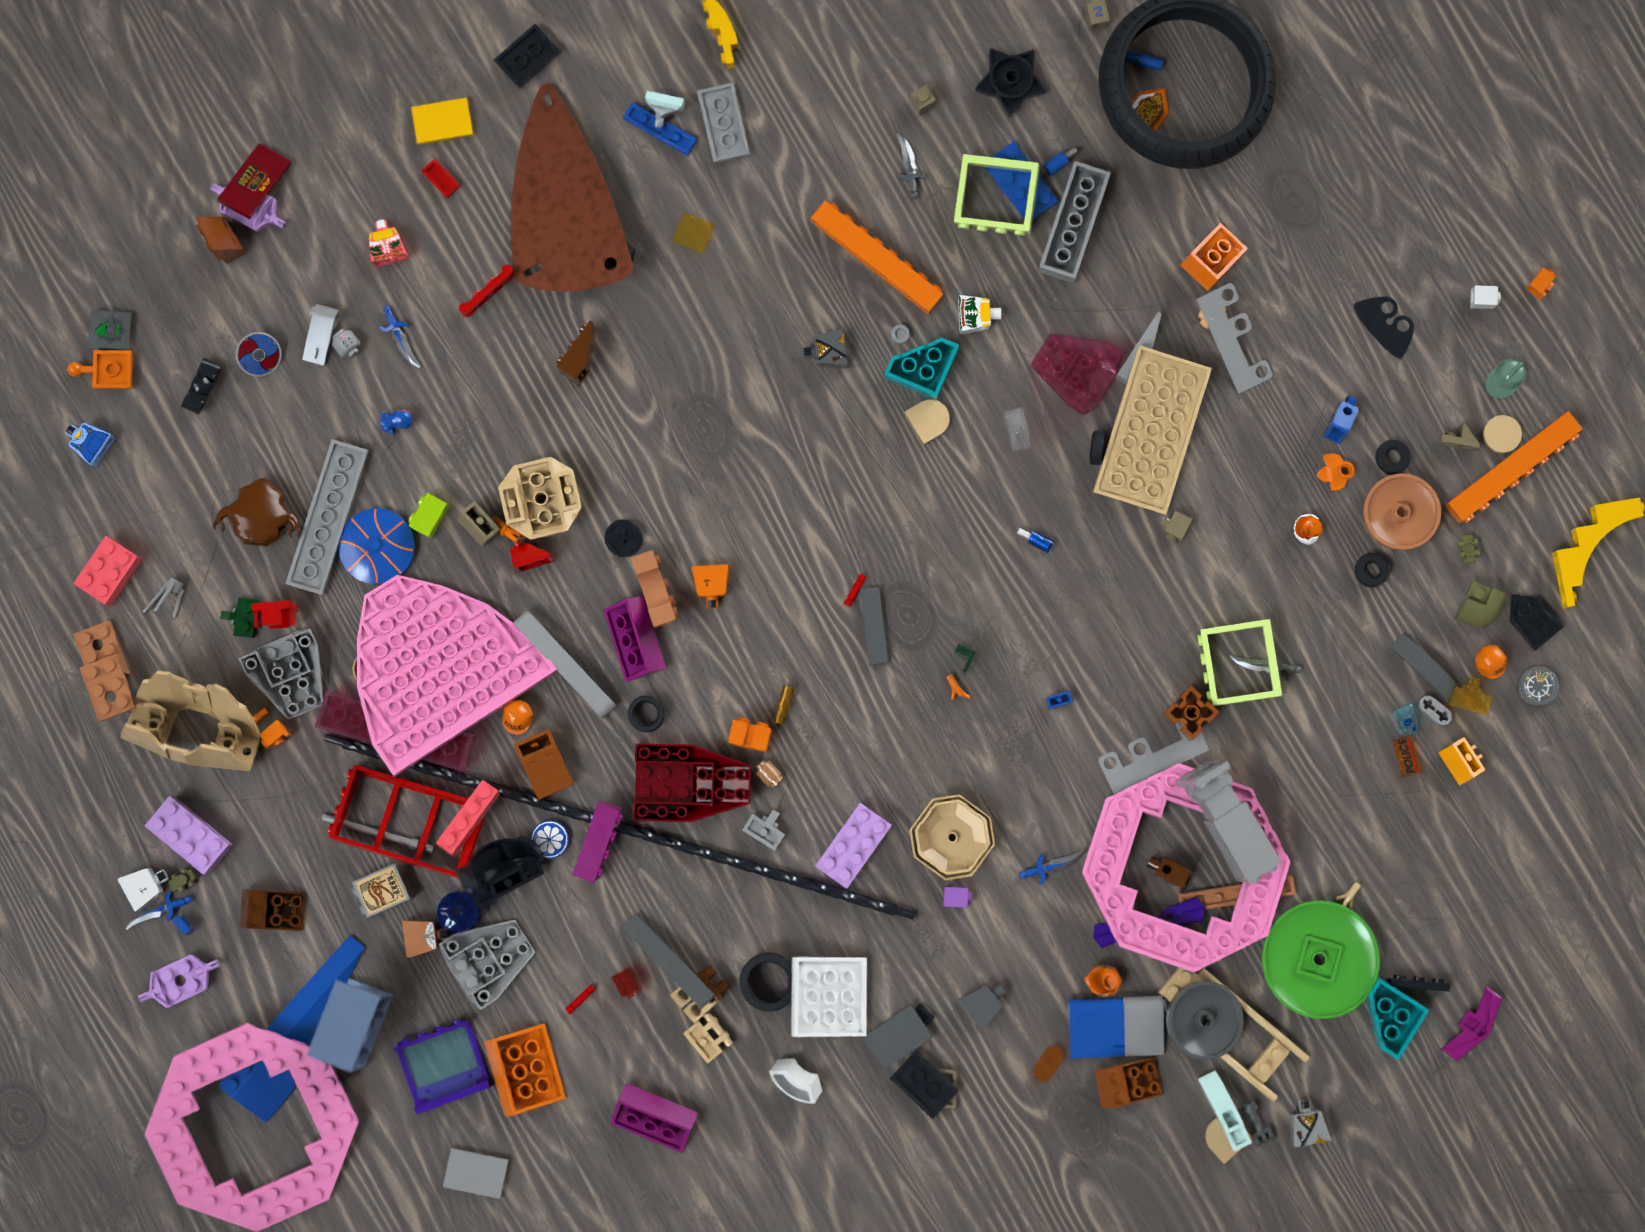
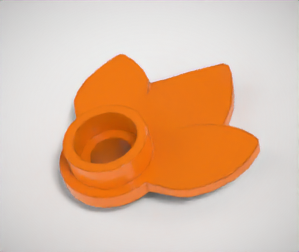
M1325 454L1323 459L1326 466L1321 468L1316 476L1323 482H1330L1331 491L1341 490L1346 485L1347 480L1353 477L1355 473L1354 465L1349 461H1343L1338 454ZM1342 468H1347L1348 473L1343 474Z

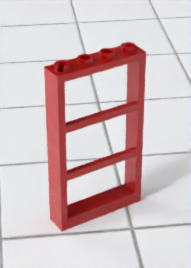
M354 764L353 768H350L347 773L346 779L348 783L346 787L342 788L340 798H342L341 803L335 808L334 816L336 817L334 823L329 825L327 832L329 839L459 879L456 870L466 865L472 857L485 816L464 843L455 871L422 862L421 858L441 800L463 806L468 799ZM360 775L394 785L373 846L339 836ZM401 787L435 797L414 859L380 849Z

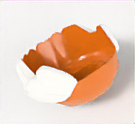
M1307 514L1295 520L1293 527L1294 535L1303 544H1313L1322 535L1323 526L1317 516Z

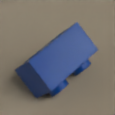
M1069 691L1045 698L1049 710L1073 702Z

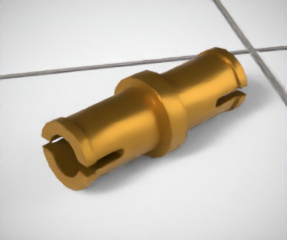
M783 685L779 702L777 701L776 703L778 706L773 720L774 723L785 725L788 709H791L792 706L790 702L795 688Z

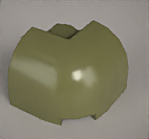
M1472 581L1454 619L1473 627L1488 626L1495 622L1500 615L1507 595L1495 588H1489Z

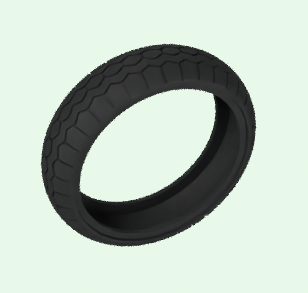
M1148 0L1126 15L1109 37L1100 62L1099 92L1103 109L1111 126L1131 149L1157 164L1179 169H1196L1216 165L1232 158L1257 137L1264 127L1274 103L1276 69L1271 49L1258 26L1242 10L1226 0ZM1167 21H1196L1215 28L1236 46L1248 69L1250 98L1242 121L1234 129L1215 139L1186 142L1160 134L1139 117L1126 93L1123 67L1129 45L1145 30Z

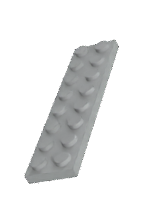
M331 440L285 583L286 585L323 596L369 450L337 440Z

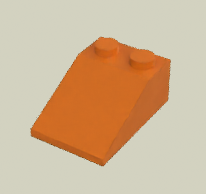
M1220 223L1190 253L1180 266L1208 291L1248 248Z

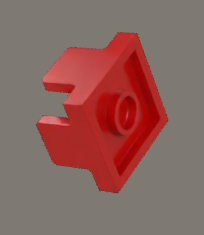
M290 600L251 603L252 611L254 612L255 628L262 629V625L269 626L270 629L289 628V625L297 626L296 612H298V605Z

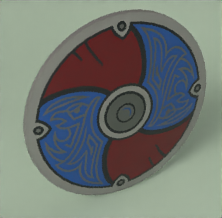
M253 332L244 336L239 341L235 356L237 364L245 373L255 377H262L276 370L281 361L282 351L278 341L273 336L264 332Z

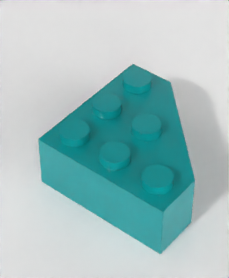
M939 338L926 345H921L903 354L893 356L885 371L884 379L930 399L937 400L959 350V344Z
M1377 978L1366 998L1377 1048L1393 1059L1399 1060L1429 1010L1385 981Z

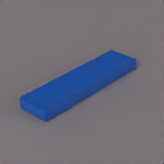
M633 102L623 116V120L686 156L689 155L697 142L696 138L665 120L662 128L654 127L656 115Z

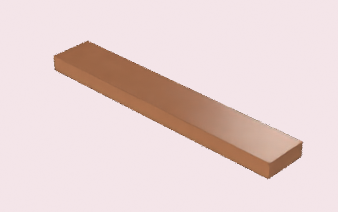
M1293 875L1286 876L1280 897L1296 895ZM1242 884L1177 894L1178 902L1182 903L1197 897L1205 907V910L1235 905Z

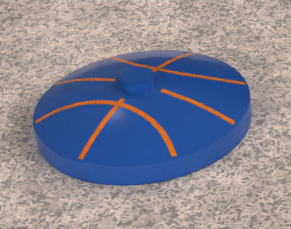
M381 508L367 509L354 515L345 524L338 545L340 560L345 569L361 582L373 585H381L396 575L402 576L410 567L416 549L414 534L408 523L398 514Z

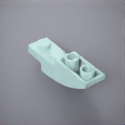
M1216 1070L1198 1078L1233 1151L1251 1144L1252 1142L1243 1121Z

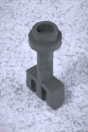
M1254 1101L1243 1104V1113L1249 1114L1256 1130L1250 1133L1256 1146L1260 1145L1258 1137H1261L1263 1143L1268 1142L1265 1136L1266 1133H1268V1137L1271 1140L1274 1139L1268 1125L1263 1127L1255 1111L1258 1109L1257 1104Z

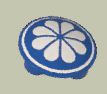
M543 821L531 833L530 839L538 845L545 859H554L561 856L568 847L569 835L567 829L557 821Z

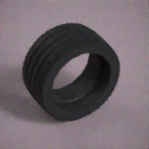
M770 952L761 953L751 958L743 967L739 979L740 991L746 1002L753 1008L765 1012L777 1011L788 1005L792 1000V963L784 956ZM763 963L779 965L784 969L788 977L786 992L775 1001L759 999L750 988V977L753 970Z

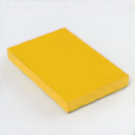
M467 98L411 107L418 145L474 135Z

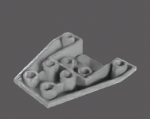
M311 628L291 632L260 645L238 658L246 676L288 720L324 705L319 649Z
M516 920L456 933L439 943L447 966L466 996L479 1010L496 1001L535 954L533 947Z

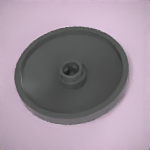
M1211 981L1192 982L1181 988L1172 998L1166 1015L1167 1031L1173 1044L1185 1055L1200 1060L1216 1059L1227 1054L1238 1042L1243 1029L1242 1008L1236 996L1225 986Z

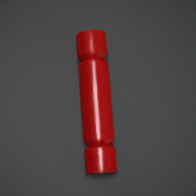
M859 574L843 604L847 607L851 606L852 601H854L866 579L864 575Z
M590 984L565 1010L571 1014L595 991V988Z

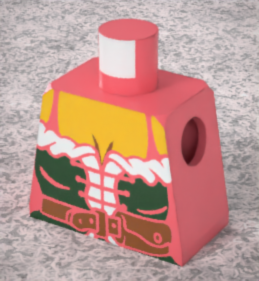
M386 220L376 221L377 231L369 234L371 264L374 268L409 259L396 228H388Z

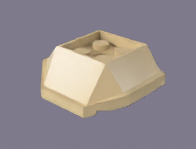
M552 457L514 465L498 487L506 524L530 540L569 532L582 509L574 470ZM539 495L546 496V501L542 504L537 503Z

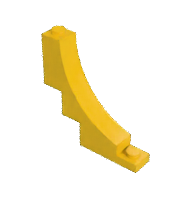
M1640 498L1598 504L1590 507L1593 525L1572 529L1571 534L1574 548L1557 550L1552 553L1563 609L1575 606L1577 596L1575 591H1572V588L1582 585L1587 561L1600 540L1620 524L1644 516L1645 506Z

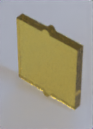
M684 213L679 225L676 226L677 230L672 242L703 254L707 243L711 240L710 236L715 225Z

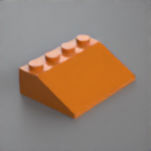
M545 1023L484 1041L505 1117L514 1116L566 1099Z

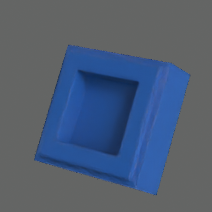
M176 916L172 920L184 935H189L194 931V928L183 916Z

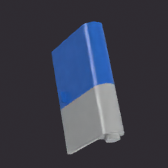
M1162 995L1068 999L1070 1058L1164 1055L1163 1011H1167L1166 999H1163Z

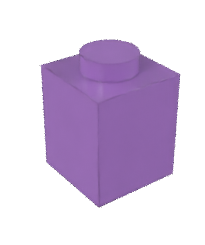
M944 887L943 906L967 908V904H971L972 892H968V888Z

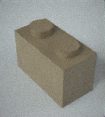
M475 501L462 510L457 517V521L481 547L492 540L500 530Z

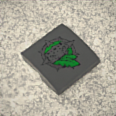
M91 310L88 348L129 350L131 313Z

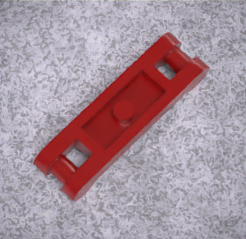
M504 265L501 269L502 272L496 278H490L486 283L487 286L482 290H477L468 303L463 302L459 305V310L464 317H470L514 278V270L510 265Z

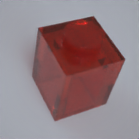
M630 967L612 976L622 998L627 996L629 999L638 994L637 990L641 987Z

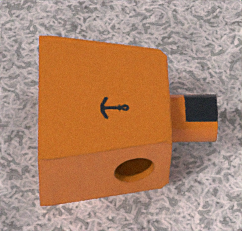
M729 565L692 566L698 598H706L707 609L718 608V598L726 597Z

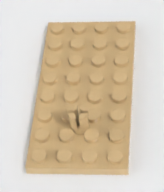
M1140 345L1137 347L1095 482L1094 493L1164 515L1167 514L1212 368Z

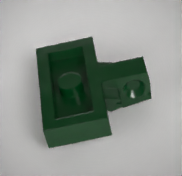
M238 598L237 608H232V612L221 611L220 619L231 620L230 625H235L233 636L254 638V612L252 611L251 603H259V600Z

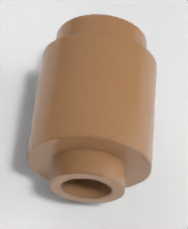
M763 760L755 768L757 770L756 775L768 787L771 786L773 789L784 779L781 776L782 773L770 761L765 762Z

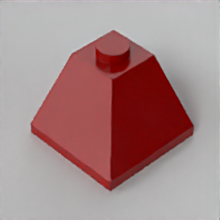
M529 543L514 544V548L510 549L512 564L518 573L555 562L550 553Z

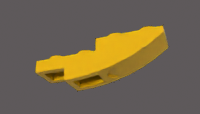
M703 0L704 12L708 11L709 18H706L708 30L712 29L713 35H717L719 46H723L724 52L720 53L722 64H726L727 69H733L735 67L732 50L738 49L733 26L726 12L716 0Z

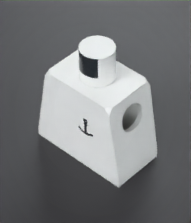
M146 868L117 880L134 911H141L164 892L161 883L167 881L169 877L164 869L154 873L151 868Z

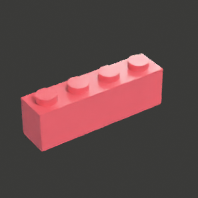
M482 780L436 842L438 847L455 857L500 796L499 791Z

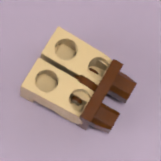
M712 966L707 967L703 971L700 970L695 975L715 996L702 1009L693 1001L683 1010L694 1024L723 998L722 995L729 988L723 979L715 986L710 982L717 974ZM680 987L670 995L680 1008H683L692 1000Z

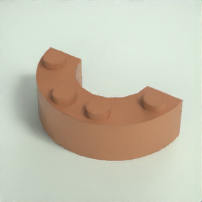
M653 550L631 557L654 629L677 621L676 619L679 618L676 607H674L676 604L673 595L669 596L667 592L670 586L667 578L663 579L659 568L662 566L659 555L655 556Z

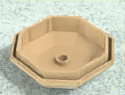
M960 794L932 798L909 830L913 857L944 880L973 876L995 846L991 817ZM949 834L955 835L954 841L948 839Z

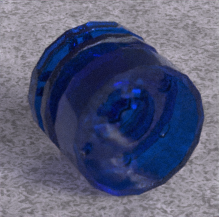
M456 891L447 894L441 899L437 909V916L441 925L450 932L457 933L472 930L477 926L482 915V908H475L471 895L467 892ZM461 907L460 911L463 913L456 917L454 909Z

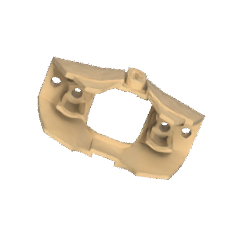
M156 671L150 679H143L134 700L137 708L131 711L128 721L122 729V739L157 753L168 760L192 766L241 771L251 770L262 738L259 735L258 726L246 706L238 702L226 688L217 684H208L206 687L200 684H192L190 686L189 680L164 671ZM189 709L209 714L220 721L218 722L219 731L215 743L211 742L210 745L200 744V746L192 751L166 744L176 715L180 710ZM250 752V755H244L243 753Z

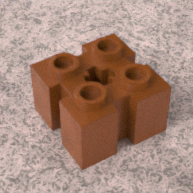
M1192 685L1178 697L1181 701L1179 704L1174 702L1162 714L1172 725L1178 723L1182 727L1179 731L1189 741H1192L1203 730L1200 726L1203 722L1208 724L1219 713L1209 702L1203 704L1199 700L1202 695ZM1187 709L1194 710V718L1187 716Z

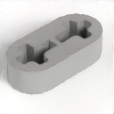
M1424 696L1419 699L1418 709L1434 723L1441 726L1450 723L1452 719L1451 712L1435 698ZM1430 700V706L1434 708V710L1430 708L1424 709L1425 704L1423 703V701ZM1436 711L1439 712V713H1444V712H1445V713H1446L1445 718H1446L1447 720H1446V721H1445V720L1440 721V720H1439L1440 716H1439L1437 713H1435V712H1436Z

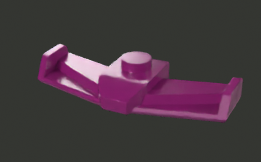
M1485 986L1475 1014L1467 1010L1457 1024L1463 1031L1440 1050L1452 1059L1459 1061L1482 1040H1485L1491 1032V1027L1503 998Z

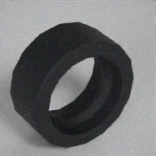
M640 696L630 704L628 719L636 730L644 733L652 732L663 723L665 717L664 708L656 698ZM642 703H650L657 709V718L650 725H642L635 718L636 708Z

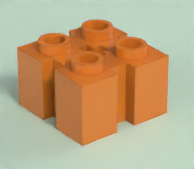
M738 717V721L733 720L728 743L767 753L772 730L766 723L757 722L756 725L750 724L748 719Z

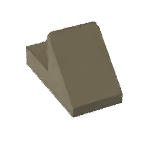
M1465 423L1460 425L1458 436H1456V433L1445 432V434L1438 437L1437 445L1476 451L1480 447L1479 442Z

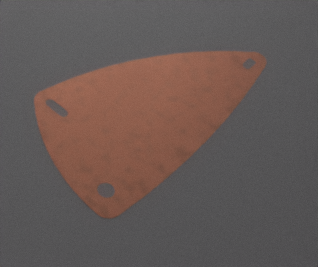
M547 83L539 88L523 133L515 169L511 204V247L515 279L521 285L547 291L571 292L603 287L625 279L631 274L633 264L617 211L596 160L554 86ZM549 93L552 100L551 106L545 105L542 96ZM612 257L616 259L617 265L613 270L605 268L604 262L607 258ZM537 264L542 265L540 271L528 277L524 276L525 270Z

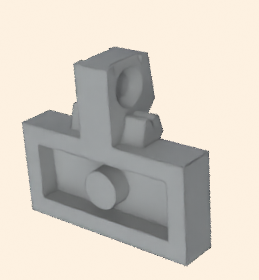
M773 810L769 817L764 815L762 819L752 814L742 830L774 851L785 836L783 832L776 829L779 824L775 821L780 815L776 810Z

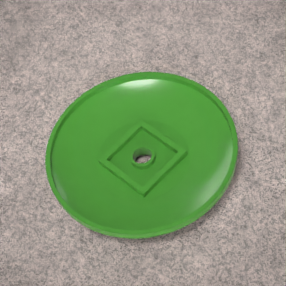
M1311 901L1290 908L1273 923L1263 944L1262 968L1270 990L1284 1006L1306 1017L1317 1019L1334 1018L1357 1008L1368 997V993L1376 982L1379 973V949L1373 932L1357 913L1338 903ZM1317 954H1322L1324 957V962L1321 965H1317L1314 962V957Z

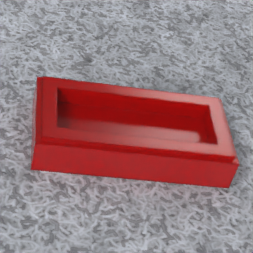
M435 158L421 170V173L446 199L461 187Z

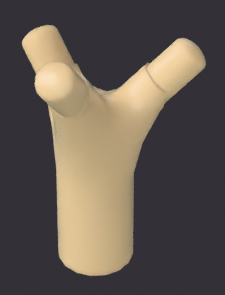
M1354 882L1349 891L1342 896H1337L1336 900L1345 899L1343 906L1346 907L1348 904V907L1351 908L1353 897L1361 885Z

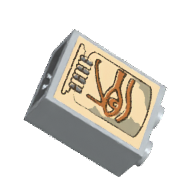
M394 863L352 882L354 886L351 888L355 898H359L361 905H359L360 911L367 918L374 917L413 899L398 863Z

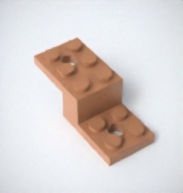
M108 620L74 633L73 635L84 666L79 668L98 722L136 709L137 707L126 676L130 673L112 622ZM97 640H101L103 647L97 651L94 648V643ZM113 691L116 694V699L113 702H108L107 694Z

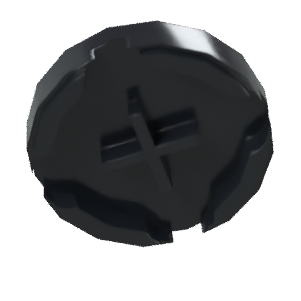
M622 519L611 523L605 533V544L608 550L621 558L636 554L643 542L639 526L630 520Z

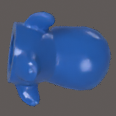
M407 410L393 411L392 414L385 411L381 413V428L386 433L389 431V433L394 434V428L407 429L412 425L413 417Z

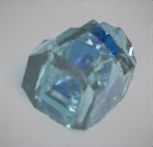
M1412 704L1392 711L1398 730L1402 734L1407 736L1417 735L1419 724Z

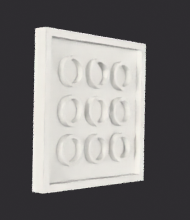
M792 957L791 1036H866L867 958Z

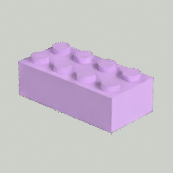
M169 796L145 825L146 828L203 875H209L233 846L231 842L174 796Z
M859 803L815 867L847 889L892 825Z

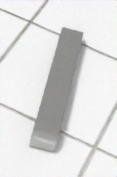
M528 610L513 622L546 659L551 660L557 671L602 719L616 707V704Z

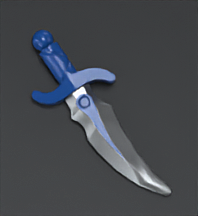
M385 306L383 311L390 326L387 328L381 326L380 329L385 332H392V338L395 339L396 346L401 354L411 364L421 368V365L410 349L406 335L400 329L402 326L408 328L409 325L404 322H397L392 311H390V307Z
M1086 848L1069 856L1051 859L1046 864H1042L1044 855H1041L1037 860V867L1025 870V872L1021 871L1019 877L1024 879L1040 874L1039 884H1043L1046 873L1052 874L1056 870H1063L1071 866L1083 856Z
M169 891L166 894L165 903L148 907L138 913L128 923L126 930L143 921L158 918L165 912H168L166 920L170 921L174 916L175 908L190 903L192 898L186 896L185 898L171 901L173 892Z

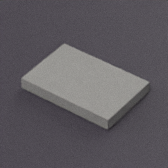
M451 1148L443 1187L501 1199L509 1159Z

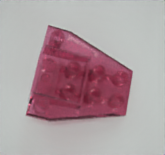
M1049 334L1030 366L1069 408L1086 415L1100 404L1116 378L1124 350L1106 341Z

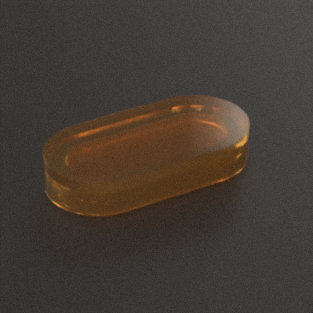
M1049 1046L1045 1049L1033 1068V1076L1037 1081L1047 1082L1051 1079L1063 1060V1052L1060 1048Z

